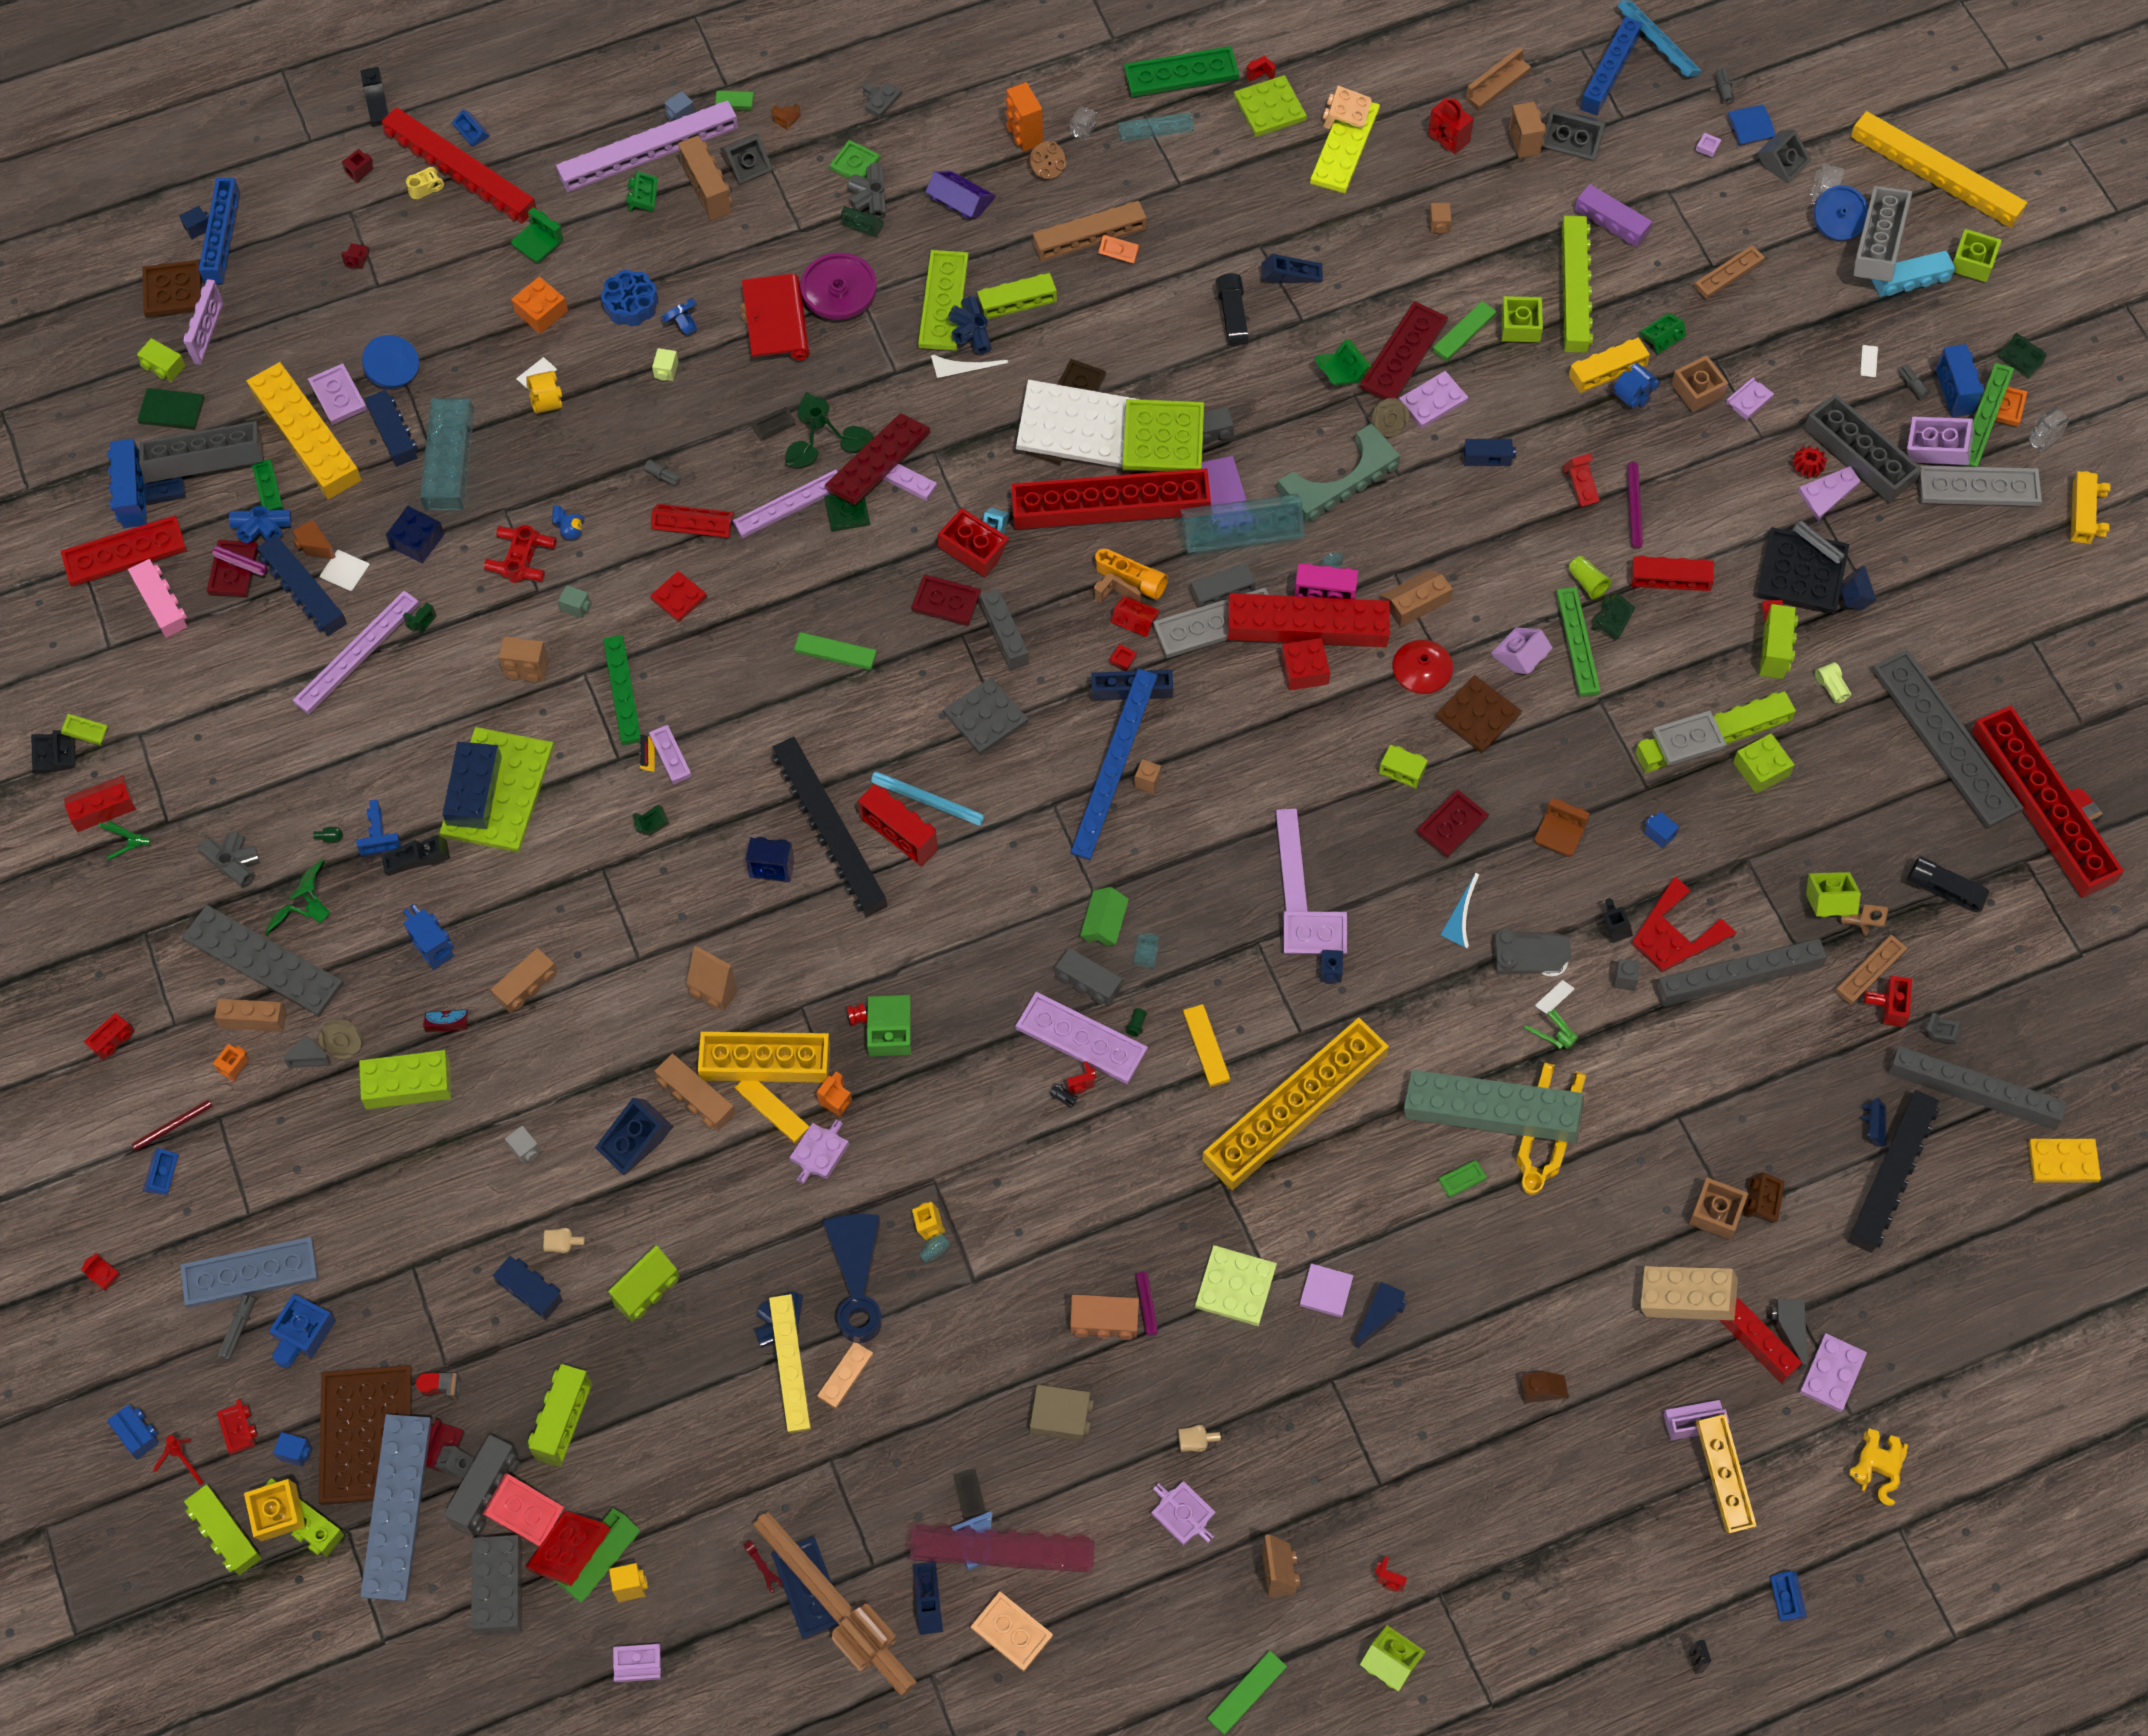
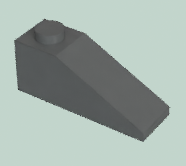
M1778 1299L1775 1305L1771 1307V1320H1774L1775 1329L1783 1343L1802 1362L1798 1371H1804L1807 1366L1805 1300Z

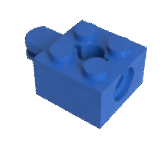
M412 904L410 908L415 915L412 916L407 908L404 909L403 912L408 920L404 921L403 924L413 944L432 970L454 957L451 950L454 946L444 928L441 930L434 914L429 915L425 909L419 911L415 904Z
M293 1293L269 1330L273 1338L280 1342L272 1354L277 1365L283 1368L290 1367L299 1353L312 1359L336 1322L332 1314Z

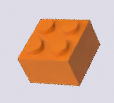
M540 276L511 299L514 312L539 334L568 312L565 297Z

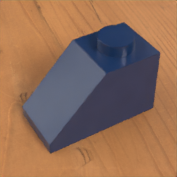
M1861 566L1847 577L1840 589L1846 607L1859 610L1865 609L1876 601L1866 567Z

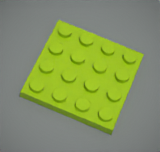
M1126 399L1123 470L1179 471L1201 469L1204 402Z

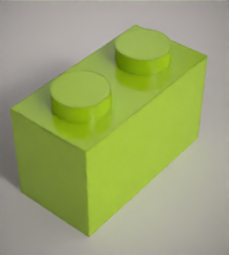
M152 338L137 353L140 361L139 364L143 369L151 370L159 378H165L170 382L186 366L179 353Z
M1390 745L1380 764L1379 774L1417 789L1426 771L1428 760L1422 755L1412 754L1400 746Z

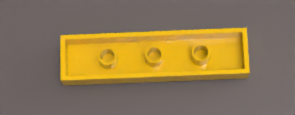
M1726 1414L1695 1421L1726 1533L1755 1527L1756 1522Z

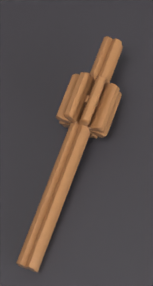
M769 1512L762 1514L753 1524L755 1529L839 1624L832 1632L833 1642L858 1671H864L867 1667L870 1668L874 1665L901 1697L908 1694L917 1684V1681L889 1650L897 1641L896 1634L870 1604H864L861 1608L857 1607L854 1610Z

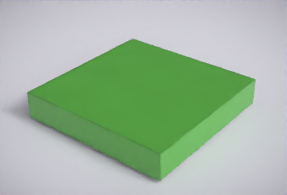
M849 140L831 162L829 169L848 179L854 174L867 178V167L870 164L878 163L881 156Z

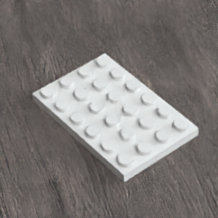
M1028 380L1016 449L1123 468L1126 399L1135 398Z

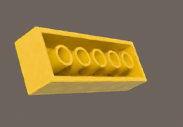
M701 1032L698 1074L704 1081L824 1083L829 1076V1033Z

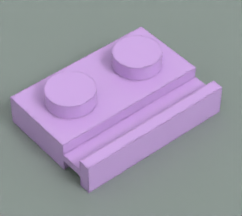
M1752 377L1727 399L1726 404H1730L1733 410L1748 420L1773 398L1774 393L1760 382H1756L1755 378Z
M660 1644L613 1647L614 1682L660 1680Z

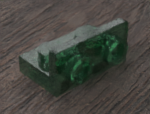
M844 206L841 211L843 226L874 237L878 236L884 225L883 220L872 214L860 212L855 208Z
M2015 333L2011 342L1999 353L1998 358L2029 379L2043 365L2047 354L2041 348L2029 342L2025 337Z
M1618 593L1604 599L1601 604L1602 609L1593 618L1594 623L1591 627L1593 631L1600 628L1614 640L1621 636L1636 608Z

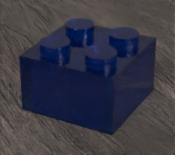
M410 506L405 508L386 533L390 548L422 564L444 536L440 521Z
M750 837L746 856L749 877L790 883L795 861L791 842L784 839L768 840L765 837Z

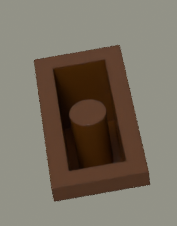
M1550 1372L1523 1374L1520 1381L1524 1404L1569 1397L1564 1375Z

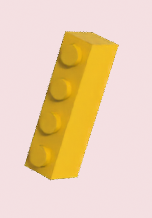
M1639 337L1634 340H1627L1619 346L1610 347L1602 353H1596L1585 360L1574 362L1570 367L1569 378L1579 393L1619 378L1625 371L1629 373L1632 370L1630 366L1635 363L1646 367L1650 354Z

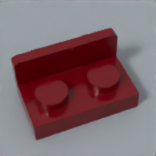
M436 1419L434 1424H431L426 1467L445 1473L435 1467L443 1446L459 1448L465 1433L464 1430L443 1424L441 1420Z

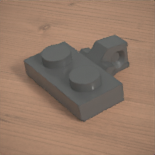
M888 82L882 88H875L873 85L866 83L863 87V95L868 98L869 102L865 105V111L880 119L902 95V90Z

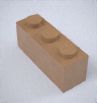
M536 948L490 990L494 999L511 1014L513 1011L520 1009L530 996L536 995L542 985L550 982L555 977L557 969L555 964L542 951Z
M218 999L214 1018L220 1028L283 1032L287 1012L281 1002Z

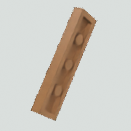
M1752 245L1695 282L1694 288L1708 299L1763 263L1765 257Z
M1890 935L1835 992L1850 1005H1853L1906 952L1907 947L1893 935Z

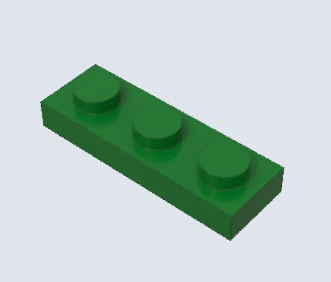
M271 459L253 464L252 468L261 505L268 510H284Z

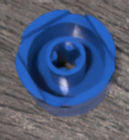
M1635 363L1630 366L1632 370L1629 373L1625 371L1619 377L1614 386L1616 392H1613L1630 408H1636L1639 405L1644 407L1649 402V396L1652 391H1655L1660 385V382L1653 374L1639 363Z

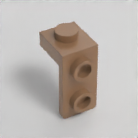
M1108 573L1102 581L1099 580L1094 587L1095 600L1100 603L1103 602L1112 590L1141 602V592L1137 587L1128 585L1121 577L1114 576L1111 573Z

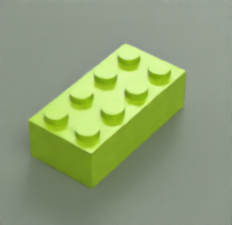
M445 1050L359 1060L361 1101L366 1109L452 1099L450 1060Z
M561 1364L559 1370H555L553 1374L551 1391L548 1390L545 1395V1407L543 1412H539L536 1419L537 1428L535 1433H531L528 1440L529 1449L535 1460L560 1468L592 1387V1382L586 1371Z

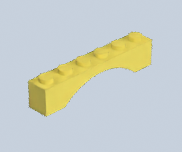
M791 1294L771 1297L769 1300L787 1431L789 1434L811 1430L793 1297Z

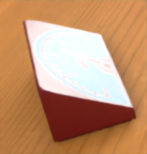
M468 1009L425 1012L423 1022L425 1033L468 1030Z

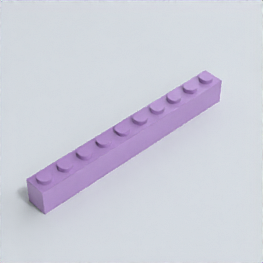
M729 101L718 103L712 107L683 116L680 119L667 122L664 125L614 142L568 161H563L556 165L559 179L568 193L679 151V142L698 135L703 142L738 128L737 116Z

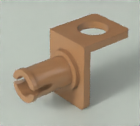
M1864 904L1862 913L1847 917L1842 916V924L1860 926L1864 936H1867L1870 925L1885 926L1888 908ZM1879 911L1882 913V917L1876 921L1872 920L1871 913Z

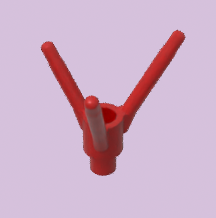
M169 1435L166 1438L165 1450L153 1471L157 1472L169 1454L171 1456H178L199 1485L203 1484L198 1473L182 1453L183 1448L181 1444L189 1443L192 1439H177L173 1435Z

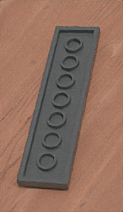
M208 905L204 907L182 936L183 941L318 1017L321 1016L344 985L343 981Z

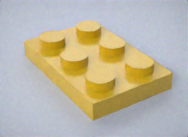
M2030 1139L2028 1141L2033 1183L2099 1182L2101 1180L2095 1139Z

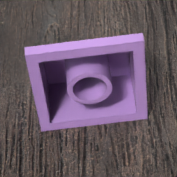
M1516 627L1491 652V655L1514 673L1528 674L1535 669V666L1541 660L1546 658L1547 653L1553 647L1541 629Z

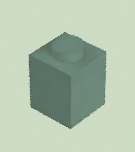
M566 585L558 600L562 612L579 618H583L585 613L589 612L592 604L588 592Z

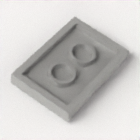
M1711 711L1655 727L1652 731L1668 766L1726 748L1725 740Z

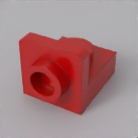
M97 1253L87 1258L81 1268L82 1272L104 1291L120 1276V1273L105 1262Z

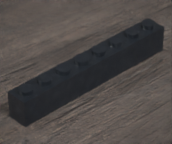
M1915 1089L1847 1241L1848 1243L1870 1253L1874 1251L1875 1247H1881L1885 1238L1881 1234L1884 1228L1888 1230L1893 1220L1890 1217L1891 1211H1896L1901 1199L1897 1197L1900 1192L1904 1193L1909 1183L1905 1179L1907 1174L1912 1175L1917 1163L1913 1162L1915 1156L1919 1157L1925 1145L1921 1144L1923 1138H1928L1932 1130L1929 1124L1931 1119L1935 1121L1940 1109L1937 1108L1940 1100Z

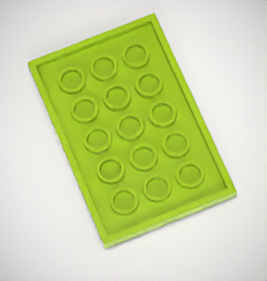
M475 727L470 743L498 745L502 756L488 828L447 826L445 820H443L439 834L443 838L519 853L554 749V743Z

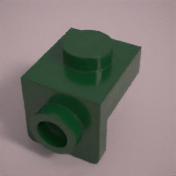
M656 805L643 815L633 814L634 826L637 831L649 836L669 824L664 809L660 805Z

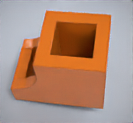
M835 1071L833 1076H828L818 1089L817 1097L819 1105L841 1117L851 1103L852 1097L851 1092L843 1088V1075Z

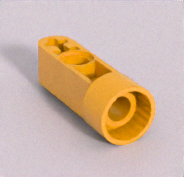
M1100 549L1096 552V570L1104 576L1108 573L1114 576L1117 575L1128 585L1137 587L1141 594L1158 600L1164 593L1168 583L1167 574L1144 566L1109 549Z

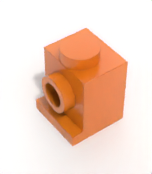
M227 1044L213 1062V1065L217 1072L235 1082L236 1076L249 1059L246 1056L247 1052L243 1048Z

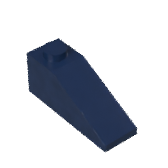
M1277 254L1270 255L1261 263L1263 281L1278 284L1319 283L1323 281L1322 263Z
M1383 1282L1380 1283L1356 1338L1354 1347L1360 1348L1396 1319L1398 1312L1403 1313L1407 1304V1300H1404L1406 1292Z
M936 1562L913 1564L920 1635L943 1632Z

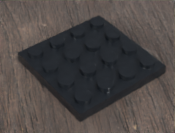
M1771 527L1756 597L1767 600H1783V603L1836 614L1850 544L1826 539L1845 554L1844 559L1838 564L1797 532Z

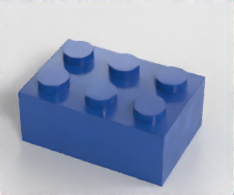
M1967 344L1944 347L1935 370L1951 417L1974 414L1976 407L1979 405L1981 395L1984 393L1983 384L1979 382L1978 369L1974 367L1972 352L1969 351Z

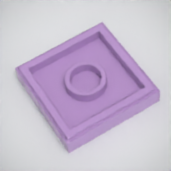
M1311 1264L1300 1306L1342 1318L1354 1275Z

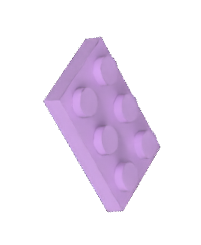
M343 363L308 378V382L331 425L367 410Z
M1444 371L1403 395L1399 400L1408 407L1409 416L1423 429L1468 402L1469 397L1449 374Z
M1284 911V954L1321 955L1322 950L1343 951V955H1347V912Z
M1825 1333L1800 1390V1394L1838 1412H1842L1867 1352Z

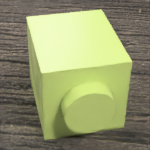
M657 349L652 366L654 378L662 381L674 380L679 363L677 351Z

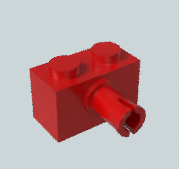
M1891 975L1886 984L1885 994L1866 990L1864 1004L1883 1006V1024L1905 1027L1910 1017L1912 978Z

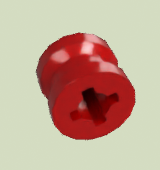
M859 1003L855 1007L847 1006L851 1027L856 1026L860 1022L863 1024L867 1023L864 1003Z

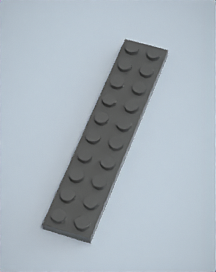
M1908 649L1873 666L1872 670L1987 829L2022 812L2024 807Z

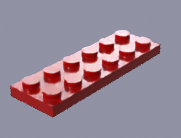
M175 515L61 550L60 552L69 584L72 587L127 570L148 559L153 562L185 552L187 549Z

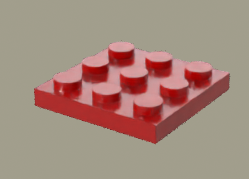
M564 1511L530 1559L526 1568L532 1573L572 1586L586 1564L591 1560L599 1545L605 1540L610 1528L605 1523Z

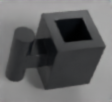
M1606 899L1607 912L1603 913L1612 942L1615 943L1632 937L1630 921L1623 906L1616 909L1613 899Z

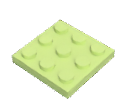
M1213 1245L1195 1308L1259 1326L1277 1263Z

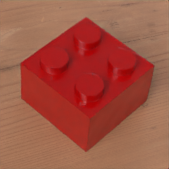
M1322 638L1282 644L1281 658L1289 691L1329 684L1330 669Z

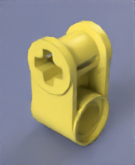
M429 167L408 176L406 184L411 198L421 199L431 193L440 191L444 187V181L438 177L436 168Z

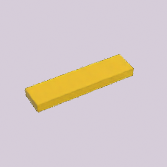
M1204 1005L1183 1010L1209 1087L1230 1082L1228 1071Z
M741 1081L734 1087L736 1092L794 1144L809 1129V1126L759 1081Z

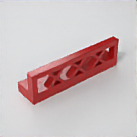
M657 503L652 510L651 529L729 538L734 512Z

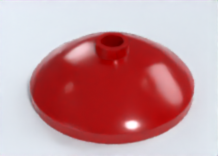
M1414 640L1406 643L1396 652L1393 659V673L1398 683L1406 690L1417 694H1431L1441 690L1448 684L1453 673V661L1448 651L1440 644L1430 640Z

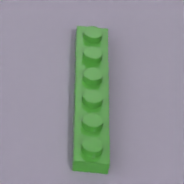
M1995 363L1973 421L1974 436L1969 465L1960 466H1979L2012 378L2013 367Z
M1577 587L1557 589L1556 595L1579 697L1600 695V686Z

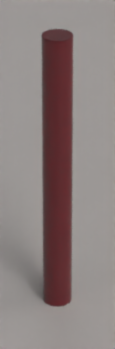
M209 1099L135 1141L132 1143L135 1151L139 1150L213 1107Z

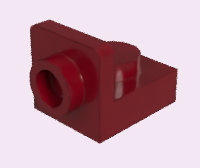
M351 243L348 251H343L341 254L344 265L350 268L363 269L370 249L368 246Z

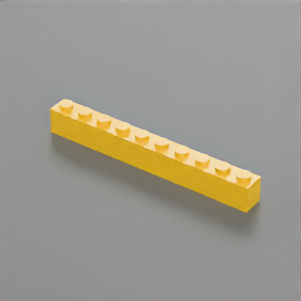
M1868 111L1854 125L1851 137L1856 141L1877 151L1889 160L1898 163L1905 169L1912 171L1954 197L1963 200L1970 206L1998 220L2000 223L2012 228L2023 215L2028 202Z

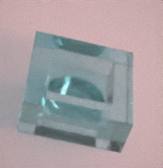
M1340 551L1335 554H1329L1322 560V566L1342 568L1343 556Z

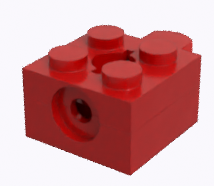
M1446 97L1431 109L1428 134L1432 139L1441 143L1445 149L1456 154L1470 143L1474 118L1462 110L1461 104L1456 99H1448Z

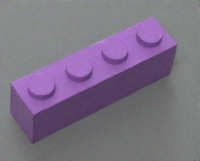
M1591 184L1577 198L1575 211L1582 216H1587L1595 224L1604 227L1629 244L1638 247L1650 233L1651 220Z

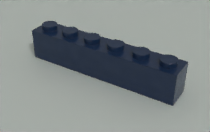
M277 535L257 547L260 554L258 556L259 561L268 565L272 577L275 580L278 578L281 581L280 585L286 593L290 592L292 594L291 598L297 606L301 605L303 607V613L308 619L312 618L314 620L313 624L319 632L323 631L328 637L347 624L341 610Z

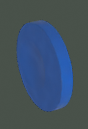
M1846 185L1833 186L1824 191L1816 200L1813 209L1814 222L1818 230L1825 237L1835 241L1850 240L1860 234L1864 229L1868 213V205L1863 195L1856 189Z
M383 335L373 339L365 347L362 356V367L368 379L377 386L386 389H398L408 385L416 377L419 357L415 348L407 340L394 335Z

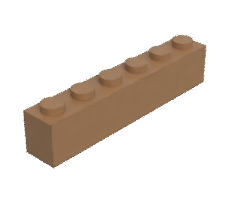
M1139 201L1129 202L1116 208H1110L1103 212L1093 213L1080 219L1077 218L1070 222L1033 232V246L1040 261H1044L1100 244L1103 235L1119 238L1146 230L1147 218Z

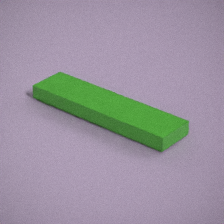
M1481 301L1433 347L1432 352L1446 362L1449 361L1496 316L1497 311Z
M801 632L794 648L795 653L867 670H872L877 655V650Z
M1269 1651L1207 1720L1225 1736L1286 1670L1287 1666Z

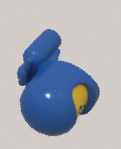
M553 506L552 521L557 527H560L561 535L567 540L580 538L585 517L579 514L567 515L565 509H561V506Z

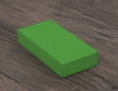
M717 91L715 105L729 101L733 110L752 111L754 93Z
M1474 1160L1440 1177L1438 1182L1450 1199L1486 1181L1487 1176L1477 1160Z

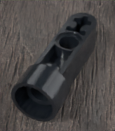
M1236 273L1221 275L1216 279L1215 283L1217 296L1222 303L1228 345L1248 343V331L1242 300L1244 294L1242 277Z
M1920 855L1912 866L1907 878V882L1921 889H1926L1972 912H1982L1989 896V890L1984 886L1941 867Z

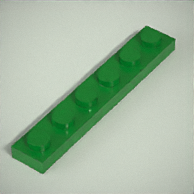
M623 635L603 638L621 744L624 746L640 743L641 733Z

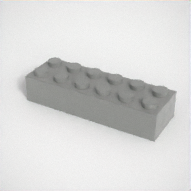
M1874 186L1853 276L1892 282L1909 213L1912 191Z

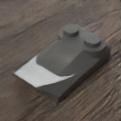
M1503 929L1498 933H1494L1493 936L1496 974L1560 973L1562 967L1571 960L1569 936L1558 933L1513 932L1510 929Z

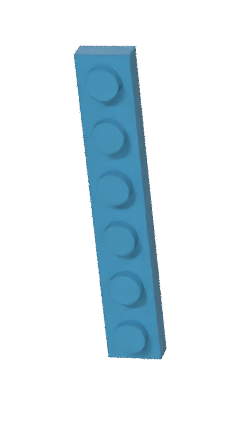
M1621 0L1618 4V7L1622 10L1621 13L1625 17L1642 22L1641 30L1645 33V37L1657 45V49L1665 53L1669 57L1668 60L1672 64L1677 65L1684 76L1698 77L1702 70L1632 1Z

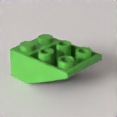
M910 995L868 997L867 1047L869 1057L912 1055Z

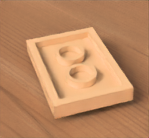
M1002 1592L995 1596L971 1626V1629L1023 1672L1026 1671L1053 1638V1634Z

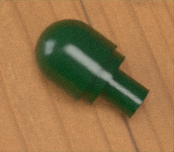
M338 827L323 828V831H314L313 838L314 840L323 839V842L338 843L343 838V832Z

